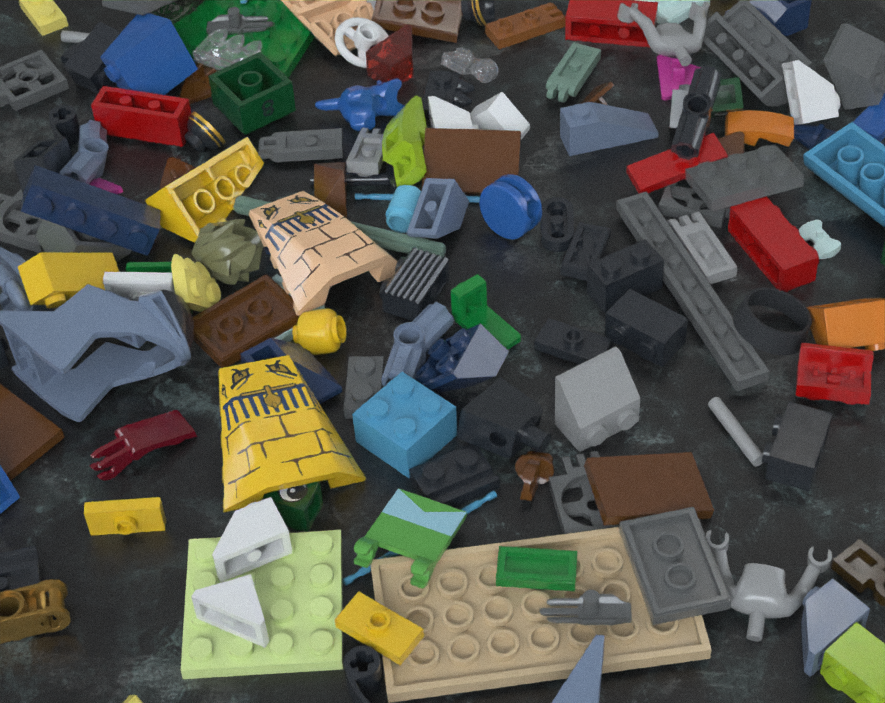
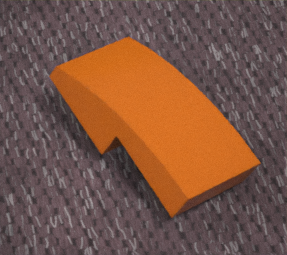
M746 110L728 112L725 118V136L741 131L744 133L745 144L755 146L758 139L762 138L769 142L789 147L794 139V117L767 111Z

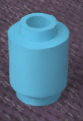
M401 185L396 188L386 210V223L393 231L399 233L407 232L421 194L417 187Z

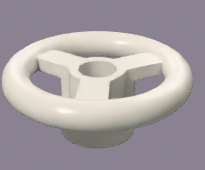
M360 17L350 18L343 21L336 29V47L339 53L353 65L373 68L382 65L389 58L391 53L390 38L386 31L376 22ZM344 35L354 41V45L358 49L357 56L352 54L345 46ZM382 43L383 49L381 54L376 58L367 59V51L371 46Z

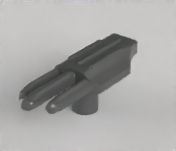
M231 7L228 9V15H219L214 20L208 21L206 32L207 35L262 32L272 27L273 22H265L268 20L267 16L244 17V15L240 14L239 8Z
M587 590L579 598H552L547 600V605L578 606V608H540L539 613L543 616H578L547 617V620L551 623L617 625L631 623L632 621L631 603L624 602L613 594H599L595 590Z

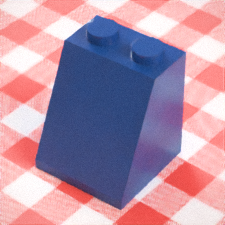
M150 13L145 15L137 14L100 57L106 66L104 68L106 75L119 88L160 95L167 94L198 69L171 20Z

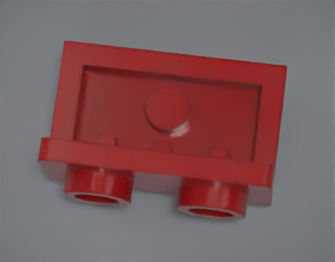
M802 343L797 366L795 396L806 397L810 400L840 401L850 405H869L874 352L871 350Z

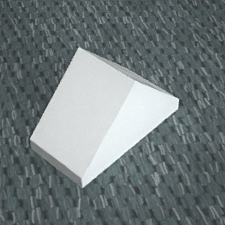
M503 92L477 105L470 113L472 124H478L480 130L521 131L522 140L530 129L528 121Z
M251 574L195 590L191 598L197 619L262 647H266L269 643L265 619Z

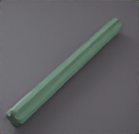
M239 195L235 199L233 209L238 214L249 216L250 210L271 202ZM350 221L381 248L409 254L412 248L416 247L418 250L422 249L424 252L428 251L430 254L434 253L436 256L445 257L446 246L441 242L420 237H409L407 234Z

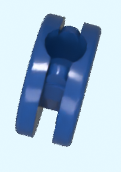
M503 175L485 187L481 192L479 204L482 216L487 225L503 238L514 240L522 237L536 227L542 218V205L537 192L525 179L517 175Z

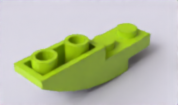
M417 95L387 124L382 139L383 161L393 166L396 187L401 185L413 186L421 181L427 172L422 149L425 142V128H427L422 99Z

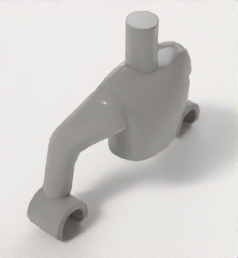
M692 2L689 18L694 21L693 34L685 31L677 23H664L655 28L650 18L638 10L637 3H632L631 7L620 3L617 17L625 23L635 21L643 30L650 48L655 53L667 57L676 56L682 66H688L692 62L690 54L698 52L702 46L706 29V16L710 4L703 2L702 6H699Z
M711 530L706 534L707 541L730 596L731 608L749 615L746 638L751 641H762L765 618L791 616L802 605L808 592L813 589L819 573L826 572L831 565L832 552L830 549H828L827 559L823 562H818L813 558L814 547H811L807 557L808 566L790 594H787L785 571L781 568L765 564H745L743 573L737 585H735L726 554L729 548L728 533H725V541L720 545H715L711 542Z

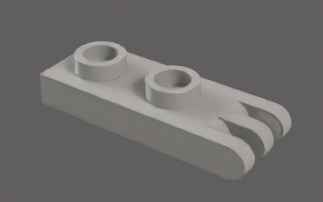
M361 128L346 161L347 173H356L362 177L379 174L384 162L382 154L384 134H381V129L374 128L372 133H369L368 128Z
M699 211L691 214V220L688 215L679 217V223L675 218L667 221L709 284L736 277V264Z

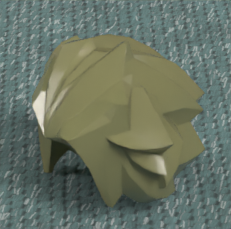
M245 219L208 223L200 229L192 250V255L196 262L202 263L212 278L226 284L235 285L237 281L249 282V272L259 269L264 246L258 233L254 229L244 226Z

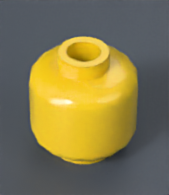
M329 308L303 312L298 318L297 325H294L292 330L294 342L310 351L312 355L336 352L340 348L341 343L345 342L347 334L342 316L337 315L334 310Z

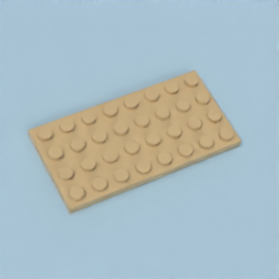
M619 527L445 550L425 588H419L410 584L411 578L414 575L411 573V565L414 559L406 556L374 559L371 563L375 601L424 629L423 639L401 666L382 655L388 703L566 679L595 635H604L602 673L711 658V646L702 615L657 625L652 624ZM499 546L577 551L575 591L496 586ZM595 590L599 594H613L620 600L631 603L632 621L631 623L617 625L551 623L547 620V617L578 616H543L539 613L540 608H578V606L547 605V600L552 598H579L585 591Z

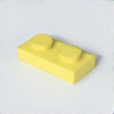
M19 0L21 9L42 36L68 26L66 16L53 0Z

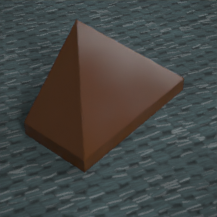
M346 162L314 164V197L330 206L345 218H347Z

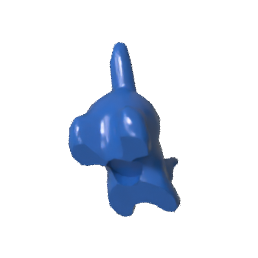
M395 78L387 82L378 80L377 85L369 87L351 86L345 89L340 98L318 101L315 103V107L325 111L340 110L342 116L350 123L352 129L360 131L361 128H368L370 131L375 127L376 116H395L404 107L403 104L397 101L398 90L402 86V81Z

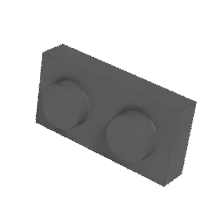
M349 356L344 400L345 419H353L352 414L383 388L381 379L385 367L384 356Z

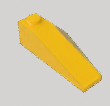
M246 137L147 198L145 202L148 206L160 210V225L162 228L195 243L200 229L208 223L226 221V218L233 210L236 197L242 195L245 189L251 185L264 162L249 138Z

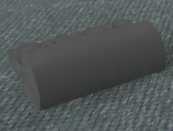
M740 0L723 17L716 12L706 21L703 42L767 106L776 107L788 103L782 63L799 60L813 71L816 69L814 64L748 0Z

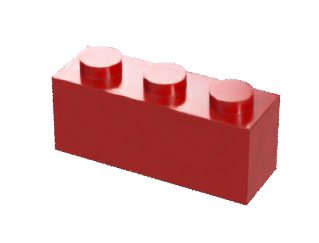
M569 0L565 18V40L650 47L643 30L635 21L625 23L620 21L617 15L620 3H624L627 7H631L632 3H637L638 10L650 18L656 28L658 2L636 0Z
M103 86L91 104L94 120L99 121L103 128L107 129V135L183 147L186 143V139L183 136L189 131L187 129V121L191 115L189 99Z
M767 196L730 207L728 232L776 289L787 292L815 281L819 264V255L816 249L809 246L800 235L798 229L788 222L782 215L780 208L774 205Z

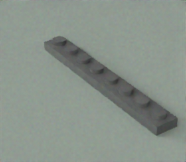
M643 192L617 200L616 210L637 242L646 239L664 259V283L734 389L739 391L768 381L770 371L753 346L737 332L733 323V317L648 193Z

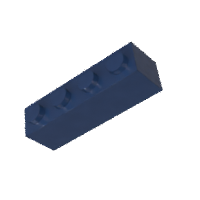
M36 165L32 170L23 193L21 212L147 256L160 230L159 209Z

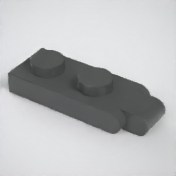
M342 128L275 132L271 137L259 139L258 155L263 159L271 158L274 162L343 158Z

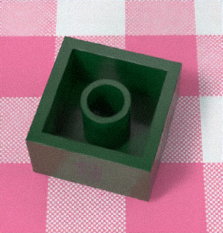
M261 52L208 75L213 104L244 135L296 111L292 81Z

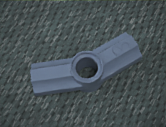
M89 120L88 123L80 125L78 152L61 170V175L87 184L103 175L109 147L106 143L107 129L103 128L99 121Z
M438 302L429 304L412 322L403 323L396 327L394 331V345L381 379L382 386L387 385L401 372H404L413 379L415 378L419 367L426 361L428 349L454 323L453 316L448 312L446 306Z

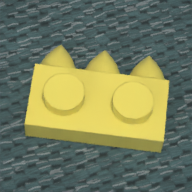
M174 254L171 269L175 294L182 297L190 309L199 312L218 303L221 298L220 288L215 279L211 278L206 267L200 262L194 263L189 258L183 259L178 254Z

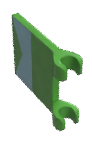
M398 488L367 534L355 543L354 552L357 553V556L354 559V564L368 568L374 559L378 547L414 559L411 565V573L414 575L411 578L410 584L419 588H425L436 564L467 518V512Z

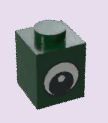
M740 77L722 79L711 118L723 117L728 112L741 111L743 109Z
M320 482L265 493L262 498L264 500L271 497L285 525L302 532H309L323 506Z

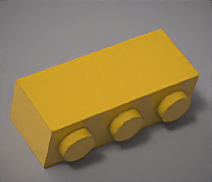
M40 252L18 266L30 305H46V308L49 309L61 306L87 284L105 290L103 284L104 273L119 272L113 253Z

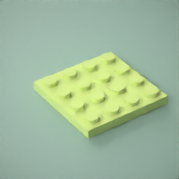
M341 530L289 533L292 554L226 580L229 581L251 574L267 628L269 643L266 647L257 645L197 619L191 596L195 590L220 583L212 554L221 537L189 539L181 656L182 678L197 679L342 670L343 631L336 628L334 620L343 610Z

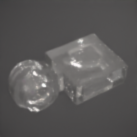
M456 48V51L443 53L440 63L462 75L472 74L482 83L494 81L499 71L497 64L489 58L479 59L473 56L472 51L465 48Z

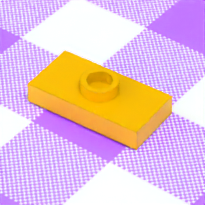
M160 497L84 503V516L91 536L108 534L128 535L136 532L166 530V517Z
M359 591L334 619L336 628L373 648L400 666L424 637L423 628Z

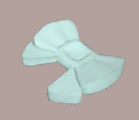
M820 220L807 222L799 228L802 238L805 241L811 240L815 244L813 247L816 249L819 259L831 258L841 250V242L830 238L822 229V222Z

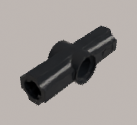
M703 65L701 68H696L688 94L683 99V110L671 145V151L676 153L679 158L690 160L693 157L699 156L706 130L710 126L711 113L722 81V74L715 67Z

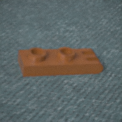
M550 2L485 24V32L498 49H502L565 27L566 17L557 9L554 3Z

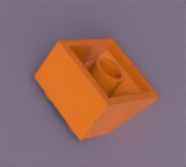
M863 298L806 307L811 315L812 323L810 330L816 344L845 348L865 346V350L871 351L885 349V298Z

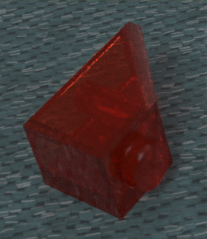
M405 25L365 52L367 74L369 77L381 82L398 78L403 84L414 76L412 26Z

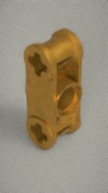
M50 579L34 585L0 592V644L19 641L26 637L46 632H57L66 628L71 622L70 613L65 609L64 601L68 595L67 585L60 580Z

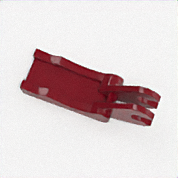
M173 410L118 428L115 431V440L96 449L90 455L92 459L103 456L105 458L89 466L95 471L112 466L110 470L97 475L103 481L110 480L116 477L133 460L141 459L146 453L160 447L179 444L185 439L194 438L197 435L178 410Z

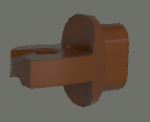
M528 451L516 461L515 470L524 482L521 500L532 501L538 485L547 483L549 477H553L554 460L550 454Z

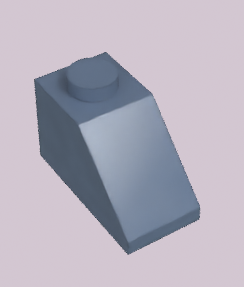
M425 179L406 233L409 237L440 238L460 229L469 200L455 179Z
M833 578L823 587L819 588L816 586L811 589L802 603L804 605L801 620L804 672L810 677L821 668L825 650L857 622L865 628L870 610L868 606Z

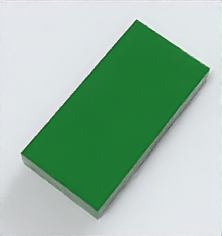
M499 546L496 586L575 591L577 551Z

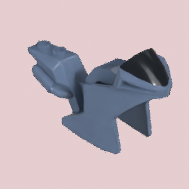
M0 247V287L3 291L0 294V306L2 308L0 310V325L4 329L17 364L11 369L34 393L63 416L80 422L86 418L113 387L168 372L176 367L186 365L191 360L194 335L193 317L184 299L174 292L163 289L139 296L138 301H129L128 298L112 291L102 290L87 284L59 308L52 311L53 308H46V305H30L18 270V266L26 261L19 254H12ZM114 337L136 348H140L146 341L157 344L151 350L141 351L105 342L75 369H71L97 338Z

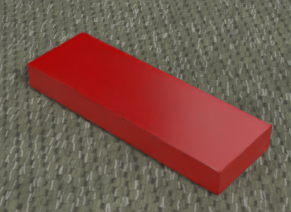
M711 133L704 136L698 157H693L690 160L679 158L676 153L669 149L628 165L626 173L638 193H650L686 179L685 169L695 167L703 162H713L728 158V154L716 135Z

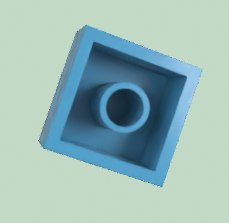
M404 372L398 374L352 414L356 442L407 478H410L409 469L428 462L457 436L456 406Z

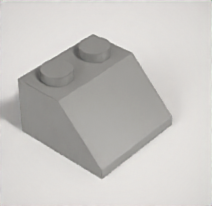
M617 347L555 377V425L579 453L591 446L601 444L606 438L621 430H628L635 423L639 422L640 396L621 351Z

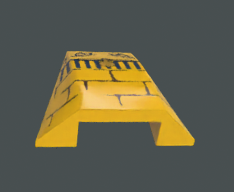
M289 355L219 368V403L222 425L221 447L223 453L222 483H224L223 513L244 508L253 502H259L265 493L322 480L328 481L330 489L365 481L366 477Z

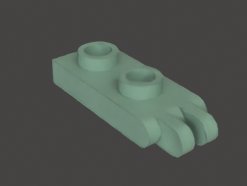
M573 42L547 80L546 97L554 100L558 94V101L563 103L566 102L569 96L576 97L600 61L601 49Z

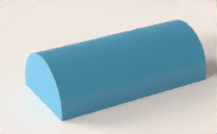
M851 122L804 154V164L810 171L885 228V146Z

